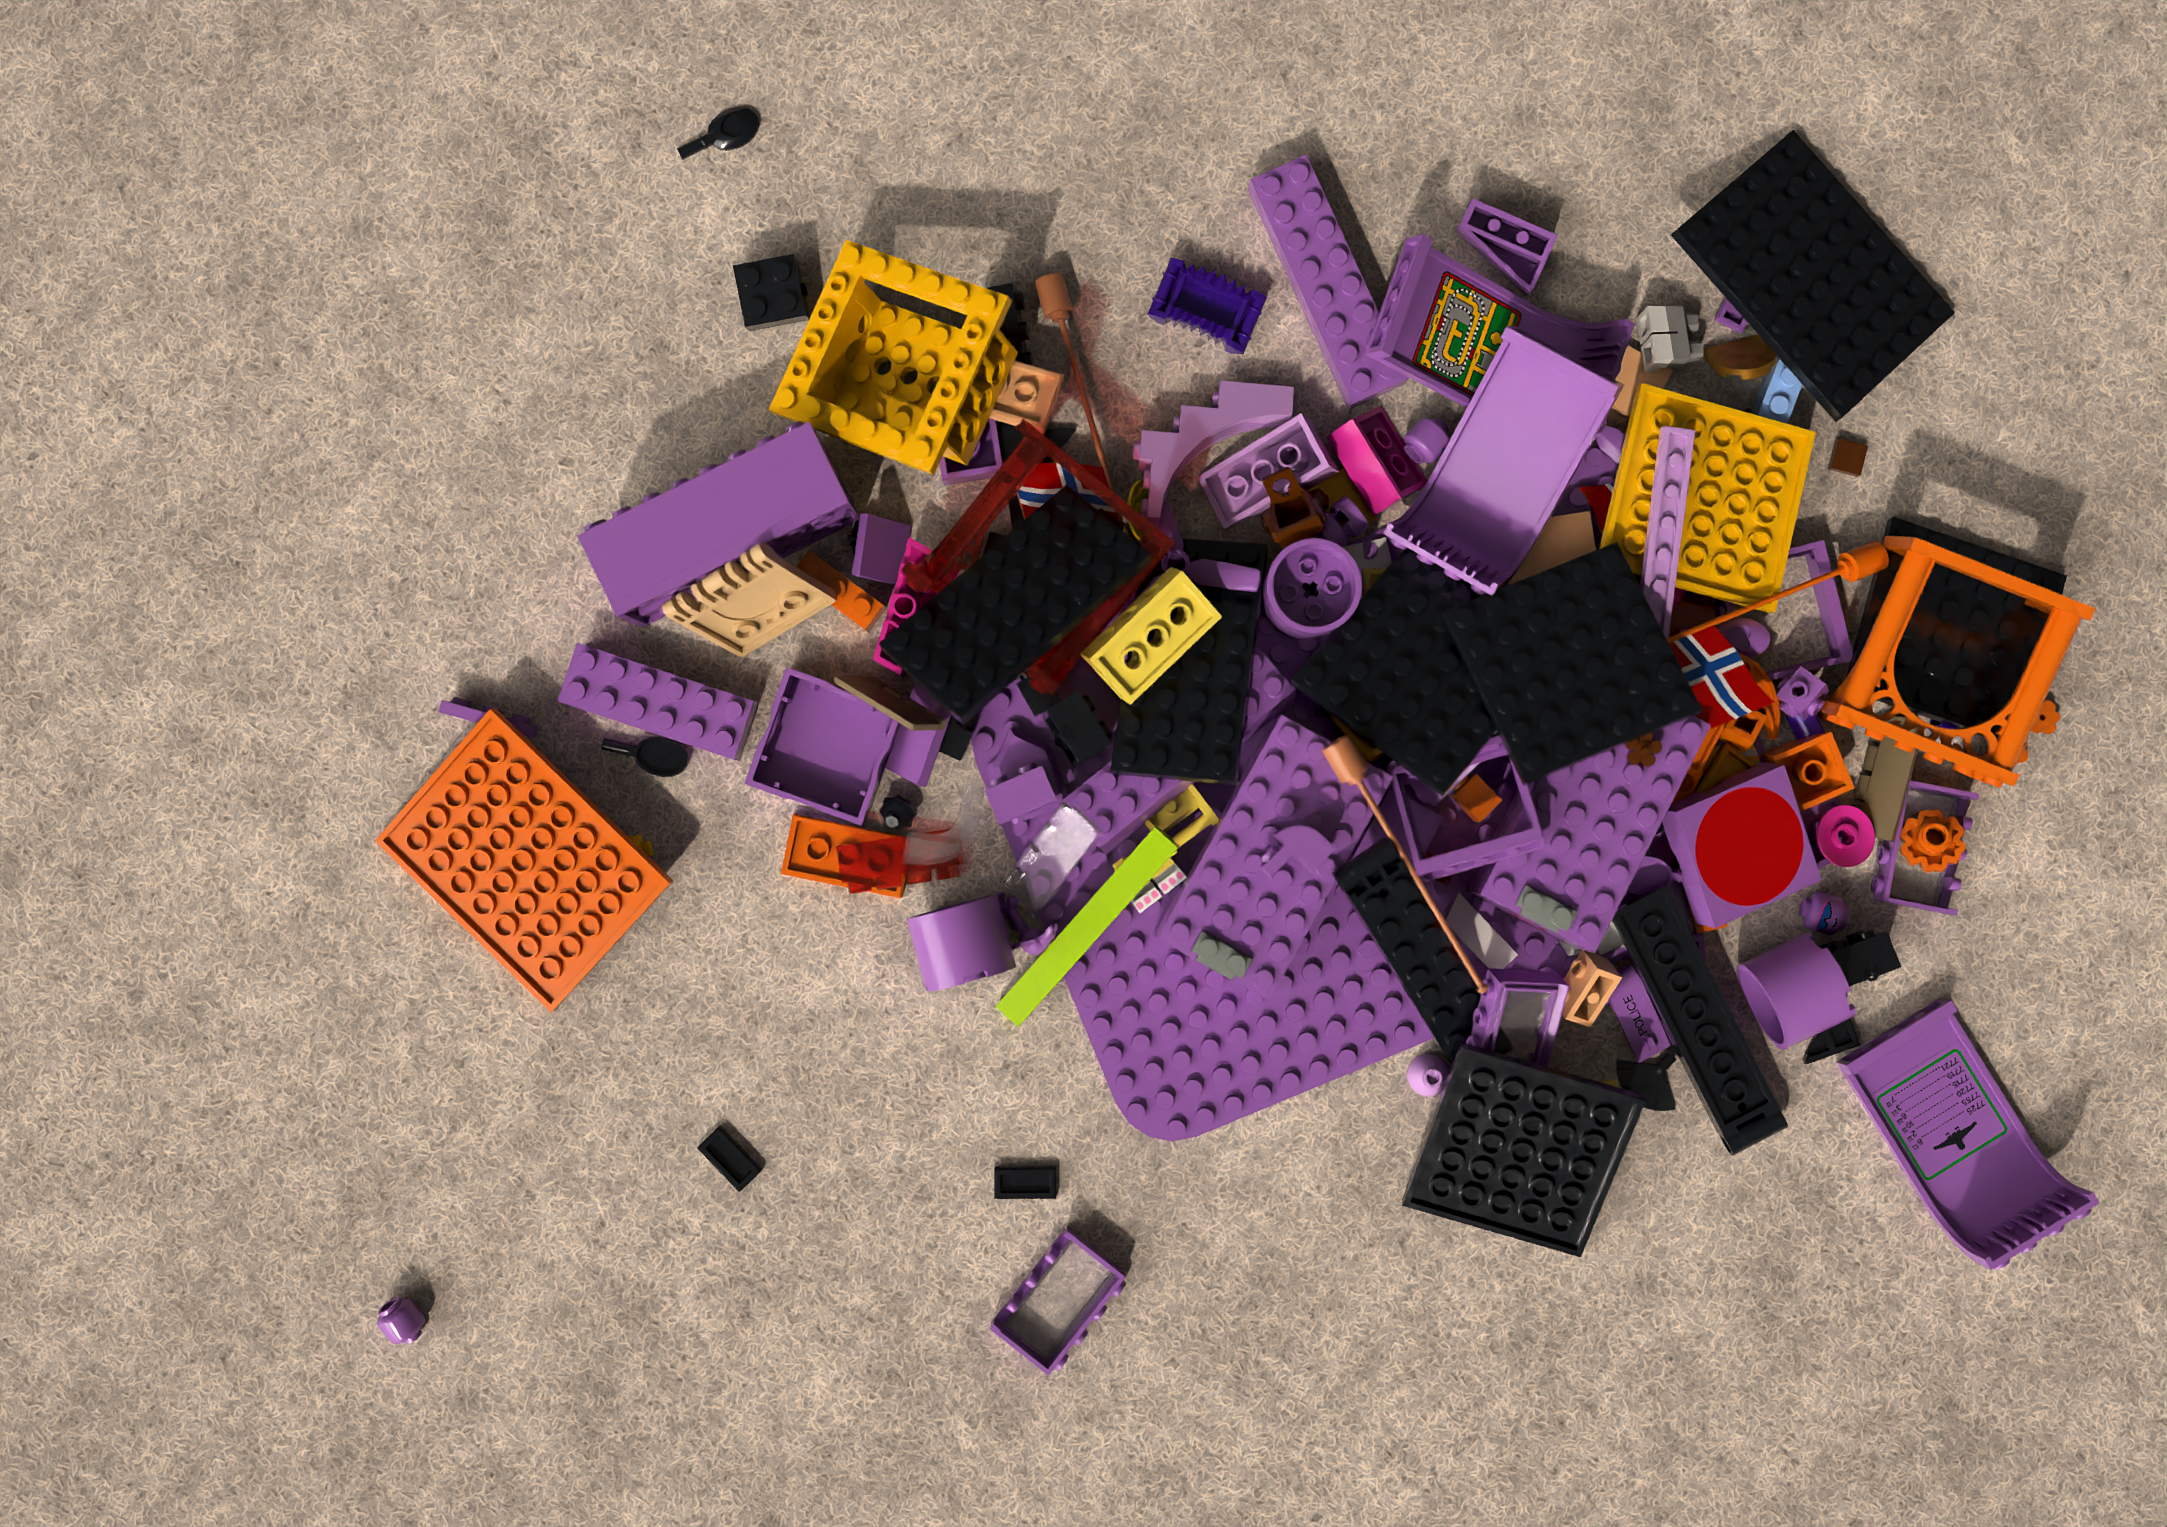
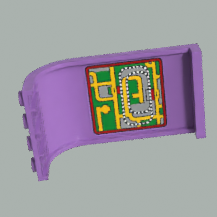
M1421 234L1406 239L1365 355L1467 408L1503 341L1501 336L1506 326H1515L1616 380L1621 371V362L1626 348L1631 342V333L1635 323L1626 318L1603 323H1588L1554 315L1432 248L1433 239L1427 235Z

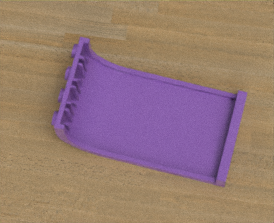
M1506 326L1501 336L1503 341L1421 493L1400 518L1388 523L1383 533L1390 537V543L1404 550L1408 547L1418 553L1416 557L1422 562L1429 565L1435 563L1444 568L1443 572L1450 578L1458 581L1462 578L1472 584L1471 589L1480 595L1490 594L1493 596L1496 590L1505 587L1523 564L1624 387V384L1515 326Z

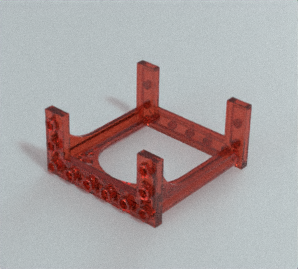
M1023 418L1015 427L1025 436L938 546L922 561H908L901 572L907 576L904 581L917 592L922 591L924 593L926 591L938 594L952 582L951 577L955 572L966 570L979 559L984 536L991 524L1044 458L1049 455L1144 534L1138 543L1151 553L1153 560L1066 635L1059 646L1056 644L1028 668L1029 671L1026 675L1031 678L1029 684L1042 695L1047 692L1052 695L1059 691L1066 683L1064 678L1082 657L1080 653L1102 633L1165 554L1170 555L1177 547V544ZM974 539H975V544H974V546H971L970 544H971V543L974 541ZM966 552L971 554L972 561L970 564L956 563L960 557L964 560Z

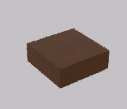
M1840 438L1836 439L1828 469L1855 477L1861 476L1868 446Z

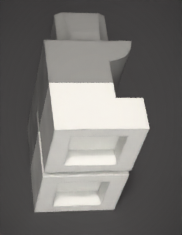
M1647 306L1637 317L1640 344H1643L1641 346L1645 373L1657 372L1659 368L1673 367L1674 370H1680L1686 363L1699 361L1704 355L1703 344L1700 341L1689 342L1688 334H1695L1699 329L1698 315L1684 313L1683 306Z

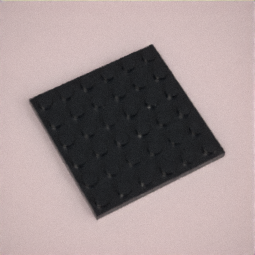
M1892 517L1887 521L1883 540L1885 536L1916 537L2055 593L2063 594L2067 575L1896 517ZM1887 550L1889 556L1887 568L1873 574L1846 677L1851 672L1867 642L1904 558L1901 555ZM1934 563L1899 642L1894 658L1895 684L1901 699L1911 712L1957 728L1972 727L1990 719L2008 703L2015 692L2050 614L2025 605L2026 598ZM1881 679L1880 688L1876 686L1873 692L1882 689L1886 690V681ZM1882 697L1877 700L1892 706L1894 704L1890 697ZM1994 725L1990 730L1995 735L1996 740L1999 735L1995 733L2000 729V725Z
M1618 542L1496 590L1493 596L1485 594L1443 611L1442 617L1523 786L1698 715L1702 711Z
M1407 547L1406 550H1402L1360 599L1352 616L1332 631L1293 676L1291 684L1443 797L1497 732L1442 617L1443 611L1478 598L1480 595L1461 581L1447 576L1443 572L1444 569L1437 564L1429 565L1422 562L1416 557L1418 553Z
M1461 1042L1404 1192L1402 1206L1581 1257L1646 1102L1645 1096Z

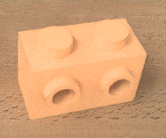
M1582 950L1577 959L1572 962L1570 970L1564 978V981L1570 986L1562 1013L1565 1019L1589 1028L1592 1026L1622 979V976L1607 958Z

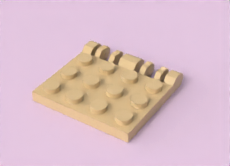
M760 542L752 547L750 552L746 551L740 556L741 563L745 569L749 570L748 572L744 570L742 565L732 560L725 564V568L720 567L704 577L702 582L694 583L691 586L694 596L682 591L676 597L665 601L662 604V609L669 619L742 658L837 601L835 590L776 555L771 546Z

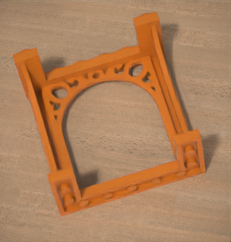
M1885 536L1882 542L1884 548L1904 558L1857 662L1838 689L1823 699L1825 703L1818 712L1817 717L1852 730L1856 724L1866 728L1864 735L1879 741H1883L1885 736L1896 740L1893 745L1894 747L1910 753L1913 752L1914 748L1925 752L1923 758L1942 765L1943 760H1947L1954 764L1953 770L2001 788L2003 783L2015 786L2020 775L2012 772L2081 619L2091 620L2096 608L1919 538ZM1934 563L2026 598L2025 605L2050 614L2017 688L2008 703L1996 715L1972 727L1947 729L1923 721L1905 705L1895 684L1894 658L1896 650ZM1884 679L1887 683L1886 690L1882 689L1873 692L1876 686L1880 688V680ZM1882 697L1892 698L1894 704L1890 711L1881 715L1873 712L1872 706L1876 700ZM1898 713L1905 716V722L1901 725V721L1898 720L1886 722L1894 718ZM1994 725L2001 726L2000 729L1995 733L1999 735L1997 740L1995 735L1990 731L1992 726ZM1916 728V734L1910 732V730ZM1930 728L1932 731L1931 735L1925 736L1924 730ZM1976 733H1981L1987 740V750L1982 755L1976 754L1971 745V739ZM1959 736L1963 739L1965 753L1962 752L1959 744L1953 743L1952 745L1954 737ZM1938 737L1940 738L1941 744L1935 742L1938 739Z

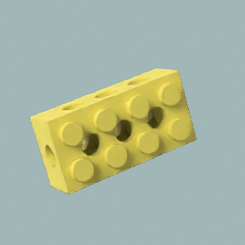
M1170 567L1080 654L1120 699L1132 704L1222 616L1182 570ZM1175 607H1177V614L1171 620L1170 613ZM1154 629V637L1152 640L1147 641L1148 633ZM1129 651H1132V657L1130 661L1124 663L1125 655Z

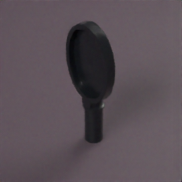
M744 107L725 110L711 121L707 134L700 135L699 138L677 148L683 160L704 149H708L712 145L717 149L726 151L741 148L748 144L757 134L759 129L758 117L752 110Z
M650 737L642 740L638 745L604 738L602 742V750L634 757L637 765L642 770L657 777L677 776L684 772L688 766L689 761L686 750L680 744L668 738Z

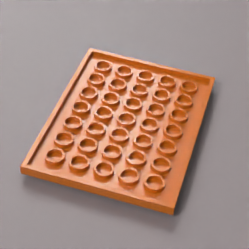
M496 708L490 709L375 840L388 855L550 1012L559 1007L673 882L645 852Z

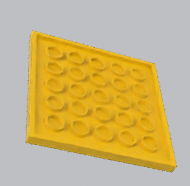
M1640 383L1637 385L1600 548L1618 542L1634 576L1641 578L1660 428L1669 426L1695 430L1675 587L1742 606H1747L1779 593L1816 432L1648 384ZM1778 600L1756 609L1768 613L1776 612Z

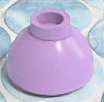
M1429 1053L1422 1054L1414 1058L1407 1070V1080L1410 1087L1417 1094L1432 1097L1442 1093L1450 1070L1441 1057Z

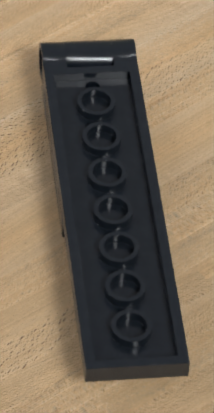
M1384 837L1332 872V875L1452 1066L1460 1043H1466L1467 1038L1471 1036L1474 1025L1473 1015L1475 1009L1478 1008L1481 993L1476 991L1478 987L1462 963V959L1403 860L1400 859L1391 842ZM1499 1025L1493 1051L1505 1054L1514 1047L1501 1025Z
M1662 884L1618 907L1612 922L1662 1018L1660 1022L1729 1154L1734 1156L1787 1128V1121L1780 1111L1668 886Z

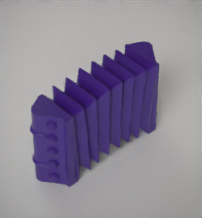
M1170 258L1165 272H1163V277L1155 297L1152 298L1153 301L1147 315L1161 325H1165L1172 320L1173 327L1181 323L1182 329L1190 325L1191 332L1198 328L1200 336L1207 333L1208 341L1213 337L1214 344L1222 341L1226 352L1243 355L1248 342L1251 340V335L1258 318L1262 314L1261 311L1267 297L1254 289L1245 294V284L1237 289L1236 279L1227 284L1226 273L1217 278L1215 269L1206 273L1204 265L1196 272L1194 263L1186 269L1183 260Z

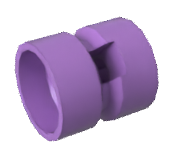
M1343 496L1330 507L1331 513L1324 512L1326 516V521L1324 522L1325 529L1316 536L1319 539L1334 542L1343 548L1349 543V536L1356 538L1369 527V524L1357 506L1348 497ZM1342 521L1345 526L1342 527L1339 522Z

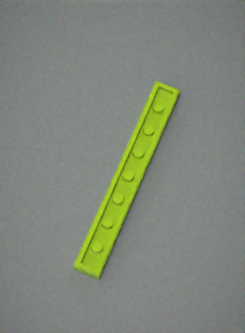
M1156 825L995 1007L1019 1027L1180 846Z

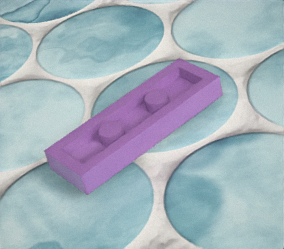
M453 697L452 702L441 700L438 712L478 723L494 707L483 705L482 710L470 707L472 701ZM512 713L511 718L505 717L524 736L535 738L538 726L529 724L530 717Z

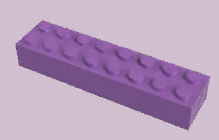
M1307 155L1250 179L1248 192L1348 410L1403 386L1409 377L1365 355L1379 312Z
M1256 644L1242 744L1298 699L1293 686ZM1110 761L1063 799L1062 802L1106 855L1195 782L1116 775L1110 771L1112 762Z

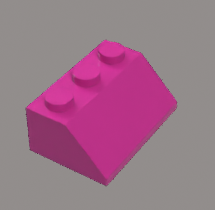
M1382 405L1352 418L1326 437L1333 454L1341 461L1346 469L1349 480L1355 484L1362 495L1365 506L1371 510L1374 516L1423 488L1428 481L1418 464L1406 454L1404 450L1405 443Z

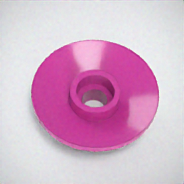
M1840 805L1829 809L1821 817L1817 826L1816 837L1818 847L1824 857L1837 866H1857L1863 863L1873 850L1875 843L1873 825L1868 816L1854 806ZM1839 832L1842 834V841H1841V842H1840V840H1839V838H1838V833H1839Z

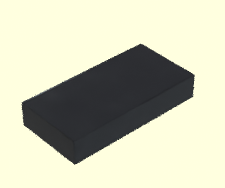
M721 1125L697 1147L738 1192L746 1187L763 1170Z
M1056 1166L994 1167V1199H1056Z

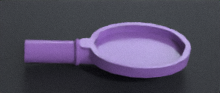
M1737 618L1727 620L1717 627L1735 650L1747 657H1754L1763 653L1770 643L1768 630L1754 620ZM1679 628V633L1691 628Z
M1645 855L1627 891L1643 895L1662 884L1669 887L1671 882H1683L1682 872L1680 869L1671 870L1670 866L1662 859Z

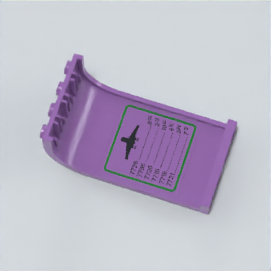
M1939 998L1836 1063L1925 1207L1944 1233L1966 1256L1977 1264L1989 1270L2001 1269L2008 1265L2010 1258L2018 1253H2025L2034 1249L2039 1240L2046 1236L2060 1233L2068 1222L2073 1219H2081L2090 1214L2091 1208L2099 1204V1201L2092 1191L2078 1187L2064 1178L2039 1151L1954 1016V1013L1958 1010L1952 1000Z

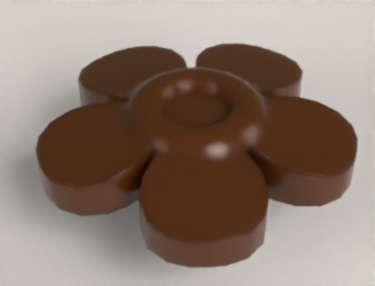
M1651 733L1625 744L1627 749L1633 750L1627 754V761L1632 765H1637L1641 761L1646 767L1652 766L1656 759L1651 753L1658 754L1662 751L1661 742L1659 740H1652L1653 736Z

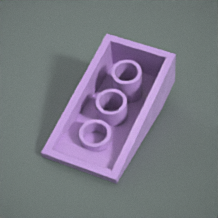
M1300 413L1197 478L1224 530H1228L1270 509L1271 502L1262 483L1263 477L1285 467H1290L1299 485L1307 491L1338 473L1339 470L1313 421ZM1284 478L1278 479L1274 482L1273 489L1281 491L1282 495L1288 493L1287 488L1290 485V481Z

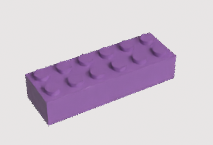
M580 643L576 644L558 698V702L740 761L759 704L758 702Z

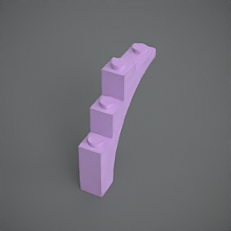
M1220 380L1218 392H1212L1211 408L1181 405L1180 416L1173 417L1172 432L1142 430L1141 441H1134L1133 460H1139L1138 471L1144 472L1143 489H1149L1148 499H1142L1140 516L1141 518H1146V529L1158 530L1162 507L1170 488L1183 469L1200 453L1219 441L1234 435L1265 428H1278L1291 420L1294 387Z

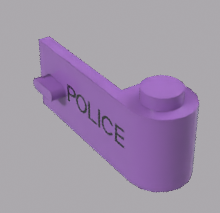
M1628 964L1617 970L1622 979L1606 1004L1614 1011L1637 1062L1640 1063L1670 1047L1671 1044L1640 976L1634 967Z

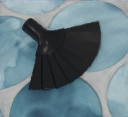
M1667 1051L1655 1064L1617 1059V1075L1622 1089L1643 1094L1646 1100L1644 1108L1654 1111L1675 1110L1666 1078V1071L1677 1060Z

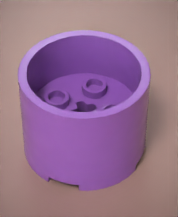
M1310 538L1289 545L1279 553L1265 573L1262 604L1267 618L1279 631L1297 639H1314L1331 633L1352 616L1359 604L1362 592V579L1355 560L1344 548L1325 539ZM1313 585V593L1316 596L1311 595L1305 598L1303 596L1305 590L1302 586L1308 587Z
M997 894L947 906L906 919L926 991L932 992L959 986L966 982L994 976L1016 967Z
M1809 932L1737 966L1740 988L1755 1019L1768 1038L1782 1050L1790 1048L1854 1017L1856 1012L1854 1005H1849L1847 992L1851 989L1840 966L1827 947L1822 949L1813 942L1816 939L1814 934Z

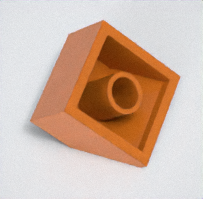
M1831 731L1792 740L1762 753L1765 762L1785 765L1800 812L1855 788Z

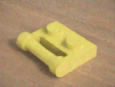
M1192 784L1161 811L1146 821L1145 825L1150 831L1157 825L1166 833L1199 808L1203 815L1171 838L1181 847L1210 824L1212 826L1217 824L1219 818Z

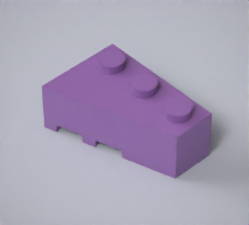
M1474 198L1468 203L1456 230L1466 242L1526 296L1532 293L1558 236Z

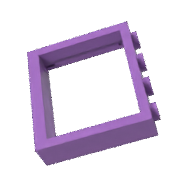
M1824 540L1790 548L1788 559L1805 555L1811 579L1832 571ZM1834 577L1813 585L1830 656L1766 671L1771 680L1793 675L1800 666L1807 671L1851 661L1853 652ZM1715 598L1717 605H1714L1715 618L1734 611L1731 602Z
M1495 734L1470 765L1507 755L1508 752L1500 736ZM1512 761L1511 765L1531 829L1427 859L1424 857L1405 784L1419 781V779L1400 765L1388 769L1389 775L1393 776L1391 782L1415 870L1423 883L1547 848L1528 784L1523 786Z

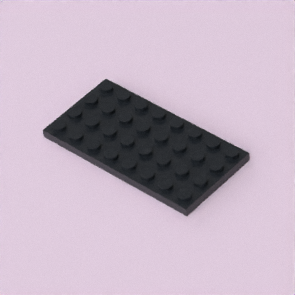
M1065 485L884 638L879 645L884 653L964 725L1153 561L1152 556L1144 547L1069 486Z
M1152 537L1151 541L1145 542L1144 548L1151 553L1153 561L1140 571L1138 595L1153 578L1165 573L1162 568L1164 556L1159 551L1155 537ZM1182 539L1185 545L1184 552L1188 555L1191 562L1208 559L1257 569L1261 574L1260 585L1256 592L1199 586L1192 581L1222 617L1132 704L1121 699L1110 771L1116 775L1236 785L1268 546L1267 544ZM1179 564L1174 568L1183 570L1185 565ZM1175 607L1170 613L1171 620L1177 614V607ZM1154 629L1148 633L1147 641L1152 640L1154 637ZM1132 651L1128 652L1127 662L1132 657Z

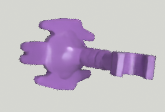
M997 893L1002 914L1006 915L1011 925L1013 924V928L1020 934L1019 942L1011 946L1012 950L1022 948L1031 955L1043 953L1055 935L1059 933L1057 923L1051 924L1045 932L1036 928H1027L1028 926L1024 924L1023 919H1021L1016 910L1018 906L1017 896L1007 898L1005 903V893Z

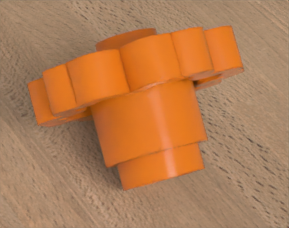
M1922 810L1916 819L1909 818L1905 821L1900 840L1904 842L1900 848V854L1909 865L1916 866L1920 864L1922 871L1925 873L1933 871L1943 872L1948 864H1956L1966 849L1965 843L1960 840L1964 835V828L1955 817L1944 818L1940 810Z

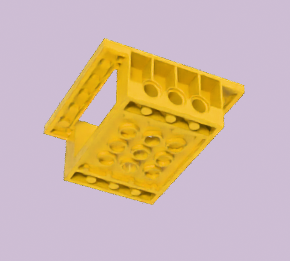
M845 240L768 410L777 416L793 422L802 421L803 424L810 422L814 430L932 475L935 474L942 456L968 466L1018 354L1017 350L999 330L1012 300L1007 295ZM866 279L968 316L962 329L881 301L864 281ZM890 361L891 369L889 372L880 375L878 373L880 365ZM911 371H917L918 376L915 382L905 384V376ZM938 381L933 394H931L932 385Z

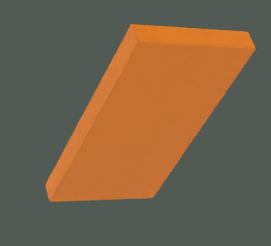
M793 814L781 874L902 898L914 838Z

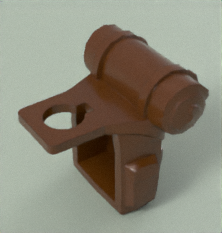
M1285 467L1262 478V483L1271 502L1270 510L1262 513V526L1272 536L1275 543H1280L1281 547H1287L1297 541L1314 538L1325 529L1324 522L1326 521L1324 510L1329 509V498L1323 490L1317 488L1312 491H1306L1299 485L1290 467ZM1281 478L1290 481V485L1287 488L1288 493L1282 495L1281 491L1273 489L1274 482Z

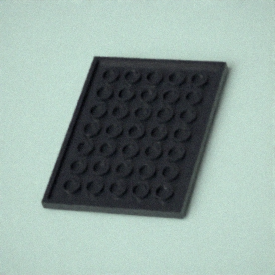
M1794 130L1671 234L1673 239L1835 422L1843 418L1955 313Z

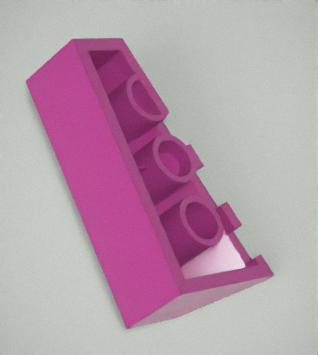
M908 537L905 554L898 571V578L890 598L886 619L874 653V661L904 678L906 672L882 651L879 643L964 572L961 566Z

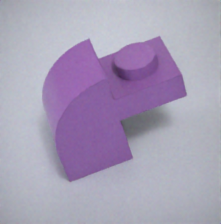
M1287 827L1273 835L1282 845L1279 848L1273 845L1261 857L1264 863L1259 868L1268 877H1272L1294 856L1309 872H1314L1335 848L1318 831L1310 827Z

